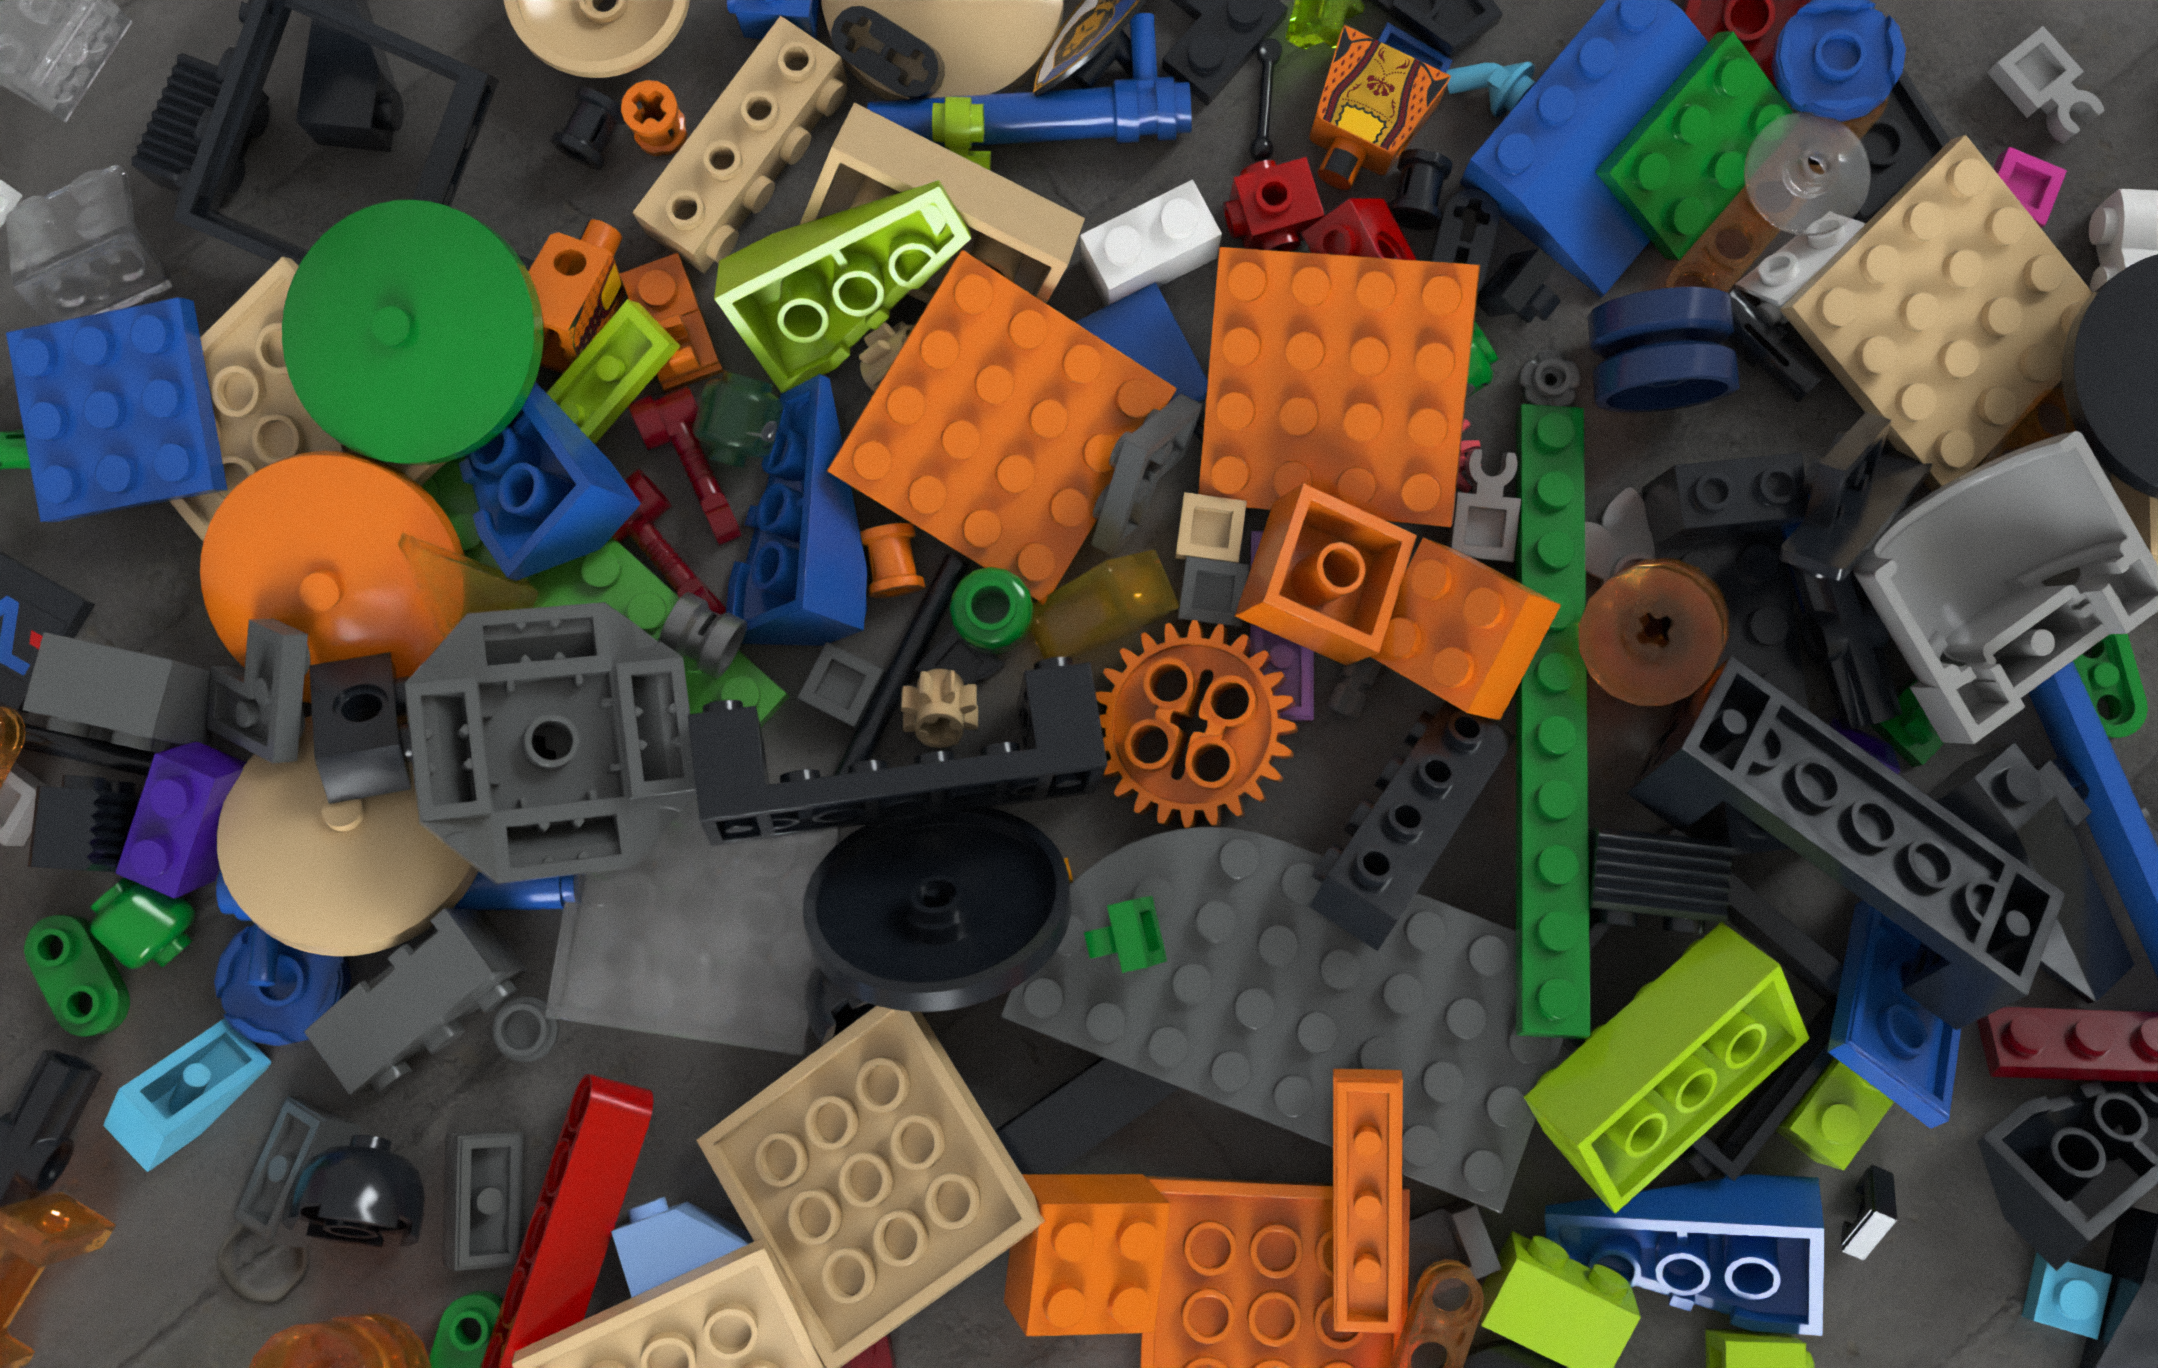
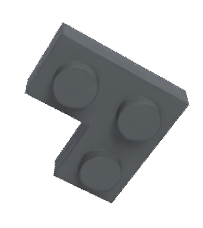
M1181 393L1161 410L1153 409L1146 417L1143 425L1133 433L1126 431L1119 438L1109 460V465L1115 468L1111 483L1104 488L1093 509V517L1098 519L1091 545L1113 556L1141 531L1157 481L1185 457L1203 404Z
M273 618L249 619L245 670L236 665L211 666L206 728L271 763L297 761L299 738L305 729L302 698L304 676L310 667V651L307 645L308 634Z

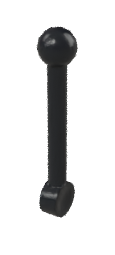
M1272 38L1263 40L1259 44L1257 59L1262 64L1257 134L1256 139L1251 142L1249 147L1251 156L1257 161L1269 159L1274 151L1273 144L1268 138L1274 65L1280 61L1282 46L1277 40Z

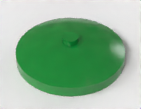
M395 200L375 204L350 214L325 232L310 248L292 279L284 305L282 320V346L288 375L298 398L313 420L336 441L355 452L370 458L405 465H431L455 460L478 450L499 435L513 421L532 391L542 359L544 342L543 318L538 294L529 272L513 248L499 234L477 219L449 206L422 200Z

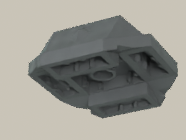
M605 602L468 613L405 682L404 693L419 824L496 885L637 866L678 813L682 811L696 794L687 716L690 714L683 657L661 641H656L634 622ZM541 727H552L559 730L567 742L565 756L558 760H546L540 757L532 746L533 732Z

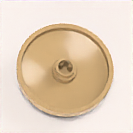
M821 0L822 11L831 41V30L834 20L838 15L851 6H864L882 14L935 48L940 53L944 62L945 76L941 87L935 94L927 98L1013 93L1038 70L1044 54L1060 29L1064 9V0ZM870 20L864 27L854 24L850 28L848 35L852 36L856 41L853 48L855 53L857 49L863 46L880 54L885 45L869 33V28L872 24ZM897 52L892 60L893 63L908 73L905 81L907 86H909L913 79L924 82L928 76L929 71L925 70L922 66V60L925 57L922 52L916 60L905 57ZM842 58V62L865 87L886 100L912 99L896 93Z
M312 716L305 718V729L299 738L297 761L271 763L254 754L244 765V770L226 797L219 817L217 829L218 861L224 882L234 900L247 916L272 938L287 946L317 955H364L386 950L407 942L432 927L433 924L430 920L444 908H453L464 896L478 873L476 868L419 824L412 762H409L410 790L329 804L314 758ZM404 716V717H405V723H407V722H408L407 716Z

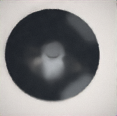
M2158 254L2128 266L2105 282L2089 297L2071 325L2062 358L2063 393L2068 413L2075 429L2082 433L2096 459L2109 472L2135 490L2158 499Z
M990 807L868 824L839 842L824 857L812 874L803 900V919L808 944L813 958L826 977L846 993L864 1002L879 1007L910 1012H935L968 1007L995 998L1017 987L1034 975L1053 956L1067 932L1071 917L1072 904L1069 874L1060 851L1041 830L1020 817Z

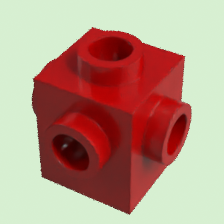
M1307 157L1276 165L1273 160H1264L1247 166L1240 172V176L1234 177L1229 201L1223 202L1224 217L1229 234L1232 239L1241 237L1245 249L1292 252L1301 245V241L1305 240L1301 233L1325 216Z

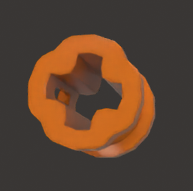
M652 80L638 82L626 91L622 98L621 112L625 123L634 132V139L638 146L652 156L676 153L687 140L688 134L685 116L679 110L674 93L668 86ZM638 101H640L643 107L640 110L637 107ZM672 129L673 131L672 136H670L668 130Z
M886 524L860 532L862 546L867 547L873 579V583L868 586L869 597H898L915 593L925 588L924 578L916 573L911 539L916 536L913 524Z

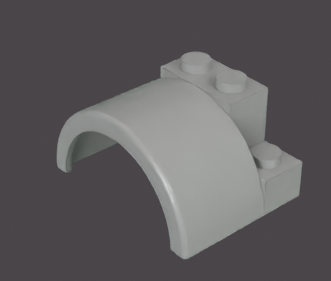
M2079 431L2054 436L2010 452L1975 468L1928 494L1899 513L1852 569L1918 680L1910 689L1944 743L1975 744L2025 708L2020 698L2109 634H2127L2158 612V565L2088 443ZM2076 567L2080 568V577L2074 585L2045 586L2042 581Z

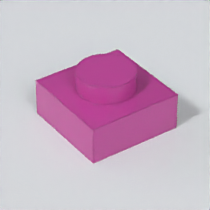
M2008 147L1998 155L1993 169L2040 228H2043L2047 223L2067 170Z

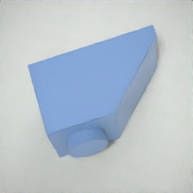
M665 1196L628 1209L627 1214L630 1221L611 1231L631 1298L754 1242L749 1232L688 1201L668 1208Z

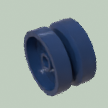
M1674 287L1649 290L1607 301L1595 307L1587 316L1590 347L1595 354L1606 358L1592 371L1595 403L1601 409L1613 412L1640 413L1688 408L1714 402L1733 394L1740 388L1736 353L1733 349L1720 344L1734 332L1732 303L1729 293L1715 288Z

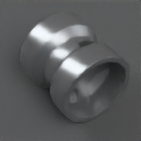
M687 592L671 610L662 628L658 642L661 641L682 657L688 656L696 660L698 669L718 679L734 660L745 637L747 622L729 612L719 615L709 609L706 600Z

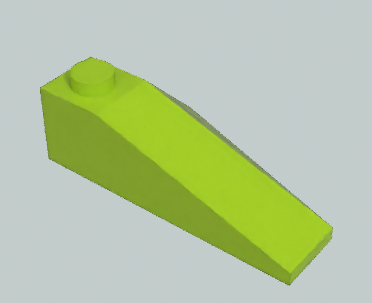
M937 180L773 233L719 260L714 299L781 393H784L819 374L824 375L836 369L850 356V348L871 328L876 331L889 318V311L911 289H919L971 239V232L943 185Z

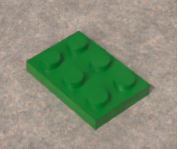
M1733 31L1717 32L1595 172L1663 257L1668 260L1680 261L1797 128L1800 121Z

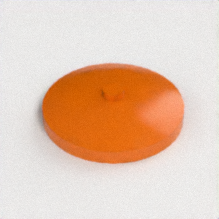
M342 451L301 453L274 462L248 476L226 496L216 510L203 541L200 559L201 590L211 623L225 647L244 668L249 619L273 618L308 634L307 645L310 651V665L391 652L397 678L405 676L410 678L465 617L468 604L469 581L465 554L460 539L444 510L422 486L405 473L379 460L356 453ZM309 668L304 676L302 701L311 704Z

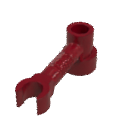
M684 387L656 400H653L651 395L632 402L628 408L647 450L649 451L672 442L677 455L680 457L682 466L685 467L684 470L687 473V477L690 478L689 481L692 483L693 490L718 545L742 536L734 514L716 477L713 475V471L710 470L711 466L708 464L706 455L703 453L704 451L692 425L702 422L703 418L689 387Z
M640 469L635 470L624 481L641 502V505L615 532L612 538L621 543L630 536L645 555L649 557L654 566H657V569L665 576V579L674 588L679 598L685 593L690 592L706 600L711 611L719 615L725 614L726 607L692 572L687 564L682 562V558L678 557L679 555L675 553V550L671 548L666 539H663L661 533L654 526V522L667 512L672 505L663 492Z

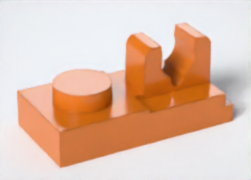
M678 252L620 273L629 300L639 302L681 346L657 373L665 393L724 372L685 265Z

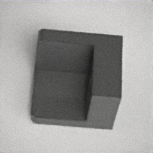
M1461 1198L1409 1219V1269L1417 1289L1426 1298L1436 1296L1502 1269L1478 1207L1471 1201Z

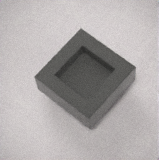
M1186 556L1177 622L1191 624L1192 620H1197L1202 626L1216 627L1218 624H1223L1227 629L1239 631L1242 626V619L1235 617V613L1248 578L1249 565Z
M826 642L797 699L857 729L885 672L883 669Z

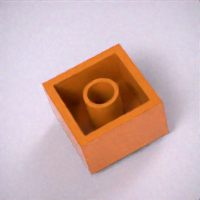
M1303 483L1273 502L1235 617L1346 666L1378 654L1417 535Z
M1423 537L1405 572L1380 652L1370 657L1466 713L1501 720L1561 605L1456 549Z
M1022 1174L1035 1195L1040 1215L1046 1220L1032 1233L1010 1247L1004 1304L1026 1336L1155 1333L1170 1202L1143 1174Z

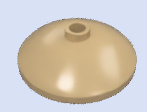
M504 0V5L511 25L520 40L541 61L567 74L588 78H605L631 72L660 55L673 41L682 27L690 0H615V6L606 12L597 10L599 4L604 0Z

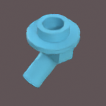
M1528 61L1507 66L1497 63H1480L1448 69L1446 74L1451 75L1448 82V90L1450 94L1488 87L1491 114L1495 117H1500L1507 110L1511 112L1536 83L1531 79L1535 71V65Z

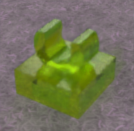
M1295 0L1285 40L1302 49H1307L1322 42L1336 48L1340 33L1344 27V19H1350L1362 14L1365 6L1360 0Z

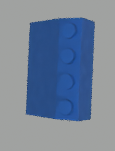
M1606 0L1473 155L1459 183L1466 189H1479L1489 194L1496 201L1500 216L1602 298L1647 246L1650 239L1595 171L1708 44V41L1684 11L1671 0Z

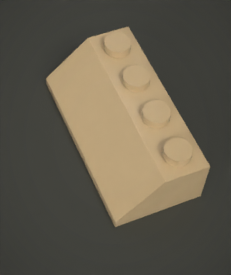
M854 102L830 149L800 225L939 180L970 230L971 239L919 289H911L907 294L928 304L959 251L964 250L1047 304L1070 262L1085 218Z

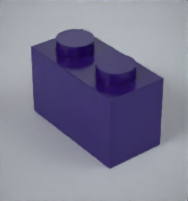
M197 741L155 753L115 873L174 899L214 882L220 868L217 854V829L220 813L226 797L244 770L243 767L247 762Z

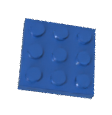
M177 297L6 332L40 522L65 521L228 490L194 300Z

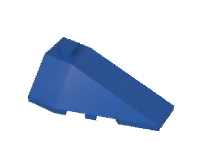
M819 374L782 393L773 421L779 422L774 442H767V445L773 444V447L765 449L761 463L763 470L770 475L758 506L750 505L745 526L753 528L754 532L745 563L734 561L728 584L726 613L729 612L747 622V630L742 644L824 646L826 642L832 643L864 630V620L867 612V566L851 486L826 471L842 446V439L830 378Z
M536 381L525 404L513 421L493 440L478 450L465 455L466 460L459 463L463 482L473 485L479 511L473 514L477 534L505 576L515 581L600 550L641 505V502L610 460Z
M1747 1174L1738 1176L1735 1181L1721 1178L1644 1190L1634 1196L1616 1214L1606 1206L1600 1197L1545 1206L1546 1238L1561 1246L1568 1253L1570 1259L1591 1269L1595 1264L1606 1266L1622 1275L1629 1282L1631 1288L1638 1286L1669 1296L1670 1306L1691 1312L1694 1304L1729 1315L1731 1325L1750 1331L1818 1336L1823 1334L1824 1220L1819 1177Z

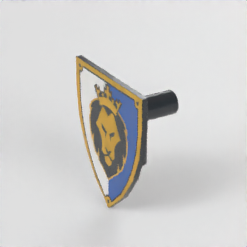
M1082 0L1058 30L1053 42L1044 54L1035 77L1034 95L1036 97L1040 96L1070 75L1080 87L1092 88L1114 60L1133 79L1131 39L1123 31V28L1137 14L1147 0Z

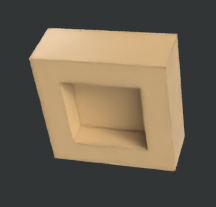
M1184 492L1175 559L1185 560L1186 556L1239 563L1247 501Z

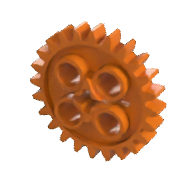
M1192 620L1187 638H1181L1176 628L1171 623L1165 624L1164 631L1165 642L1157 644L1152 637L1144 632L1141 634L1144 653L1137 656L1128 649L1122 648L1120 650L1122 659L1128 666L1123 673L1109 668H1105L1103 671L1104 675L1115 685L1112 692H1095L1097 701L1107 707L1106 714L1099 715L1101 729L1106 734V737L1103 738L1105 753L1111 755L1103 776L1108 778L1121 775L1123 777L1114 790V794L1118 798L1123 799L1135 792L1139 793L1133 810L1136 813L1144 815L1155 803L1158 804L1157 821L1162 825L1167 826L1173 819L1176 811H1180L1181 820L1186 829L1195 828L1199 812L1205 813L1211 826L1220 827L1221 808L1227 806L1232 813L1241 819L1245 817V809L1241 798L1248 794L1261 803L1267 800L1259 786L1263 778L1279 783L1283 781L1284 778L1272 766L1274 758H1293V751L1279 743L1280 736L1298 732V726L1296 723L1281 719L1280 713L1291 709L1296 703L1292 696H1275L1274 691L1280 688L1287 679L1282 671L1263 675V671L1268 666L1272 657L1266 650H1263L1248 658L1247 654L1250 650L1251 639L1247 635L1242 634L1229 646L1227 645L1228 631L1223 624H1218L1210 638L1207 639L1204 637L1203 628L1197 620ZM1173 670L1184 672L1187 677V688L1184 694L1171 702L1160 700L1157 693L1160 678ZM1206 671H1212V683L1205 692L1199 708V717L1207 723V728L1204 733L1193 732L1191 735L1183 777L1175 780L1172 776L1174 766L1178 763L1187 741V733L1179 728V722L1182 717L1192 719L1195 715L1200 696L1202 675ZM1231 688H1242L1247 691L1249 697V704L1245 713L1239 718L1232 720L1221 718L1217 711V701L1221 694ZM1151 731H1164L1168 739L1166 754L1157 762L1144 763L1138 751L1142 737ZM1214 748L1226 750L1230 759V766L1226 775L1214 782L1204 781L1198 770L1202 755Z

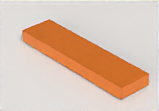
M1333 1069V1327L1335 1332L1401 1334L1402 1070Z

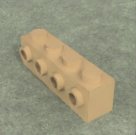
M780 16L632 212L644 233L671 252H678L684 261L703 274L707 272L714 261L719 263V260L727 257L737 243L739 237L737 230L751 212L754 214L760 212L769 202L775 189L774 180L786 164L794 165L806 152L811 141L810 132L823 115L831 116L843 102L847 93L848 81L841 56Z

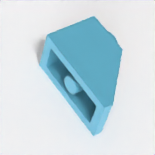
M224 1018L119 1088L103 1126L149 1172L201 1135L268 1069L271 1061L251 1040L234 1030L226 1018Z

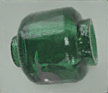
M726 370L722 379H712L706 382L693 424V433L700 442L710 446L707 458L744 468L747 457L764 458L770 454L783 412L781 400L771 394L773 384Z

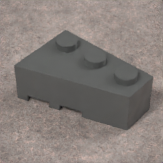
M444 908L430 920L437 929L436 932L413 949L408 944L399 947L388 957L392 964L369 983L366 981L358 983L304 1031L349 1095L373 1089L378 1095H381L390 1090L412 1072L407 1063L426 1048L431 1054L442 1050L464 1033L465 1029L460 1022L478 1008H481L484 1013H488L503 1004L517 992V988L512 982L528 970L483 910Z

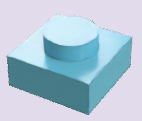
M2036 1252L2022 1316L2042 1324L2098 1340L2112 1275L2072 1262L2065 1263L2056 1271Z

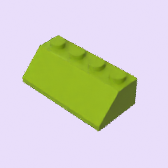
M1719 923L1704 938L1690 944L1683 953V956L1660 977L1644 985L1637 992L1634 999L1607 1024L1594 1029L1590 1033V1037L1585 1040V1043L1557 1068L1551 1069L1542 1075L1536 1086L1524 1096V1099L1543 1132L1606 1206L1616 1214L1810 1038L1780 964L1724 923Z

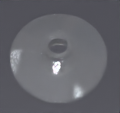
M1798 112L1774 120L1757 135L1746 155L1744 180L1751 202L1768 222L1791 234L1817 236L1837 230L1859 212L1869 193L1871 169L1862 143L1847 126L1832 117L1818 115L1813 112ZM1808 158L1819 162L1824 170V174L1813 172L1809 167Z

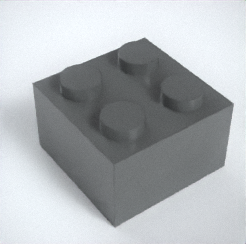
M44 632L22 710L48 715L46 729L151 752L158 753L195 741L208 746L212 731L206 728L210 671L171 659Z

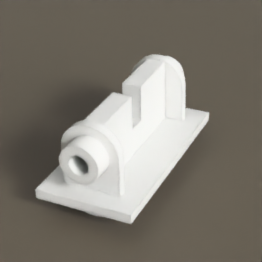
M1829 210L1821 217L1812 221L1806 229L1774 254L1766 257L1759 266L1738 281L1736 287L1758 297L1761 304L1756 308L1773 324H1780L1781 322L1786 324L1788 319L1779 309L1865 223Z

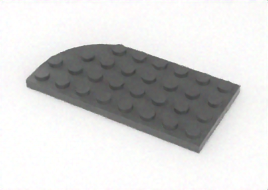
M1187 828L1146 837L1107 855L1070 884L1071 917L1061 944L1042 968L1029 979L1011 989L1000 1017L1333 1147V1069L1402 1070V1175L1502 1214L1536 1119L1524 1096L1536 1086L1542 1075L1554 1068L1564 1038L1516 1035V931L1416 893L1380 949L1376 951L1309 907L1322 883L1312 877V874L1323 856L1276 838L1234 828ZM1153 896L1167 962L1122 973L1118 953L1090 959L1084 932L1111 926L1107 905Z

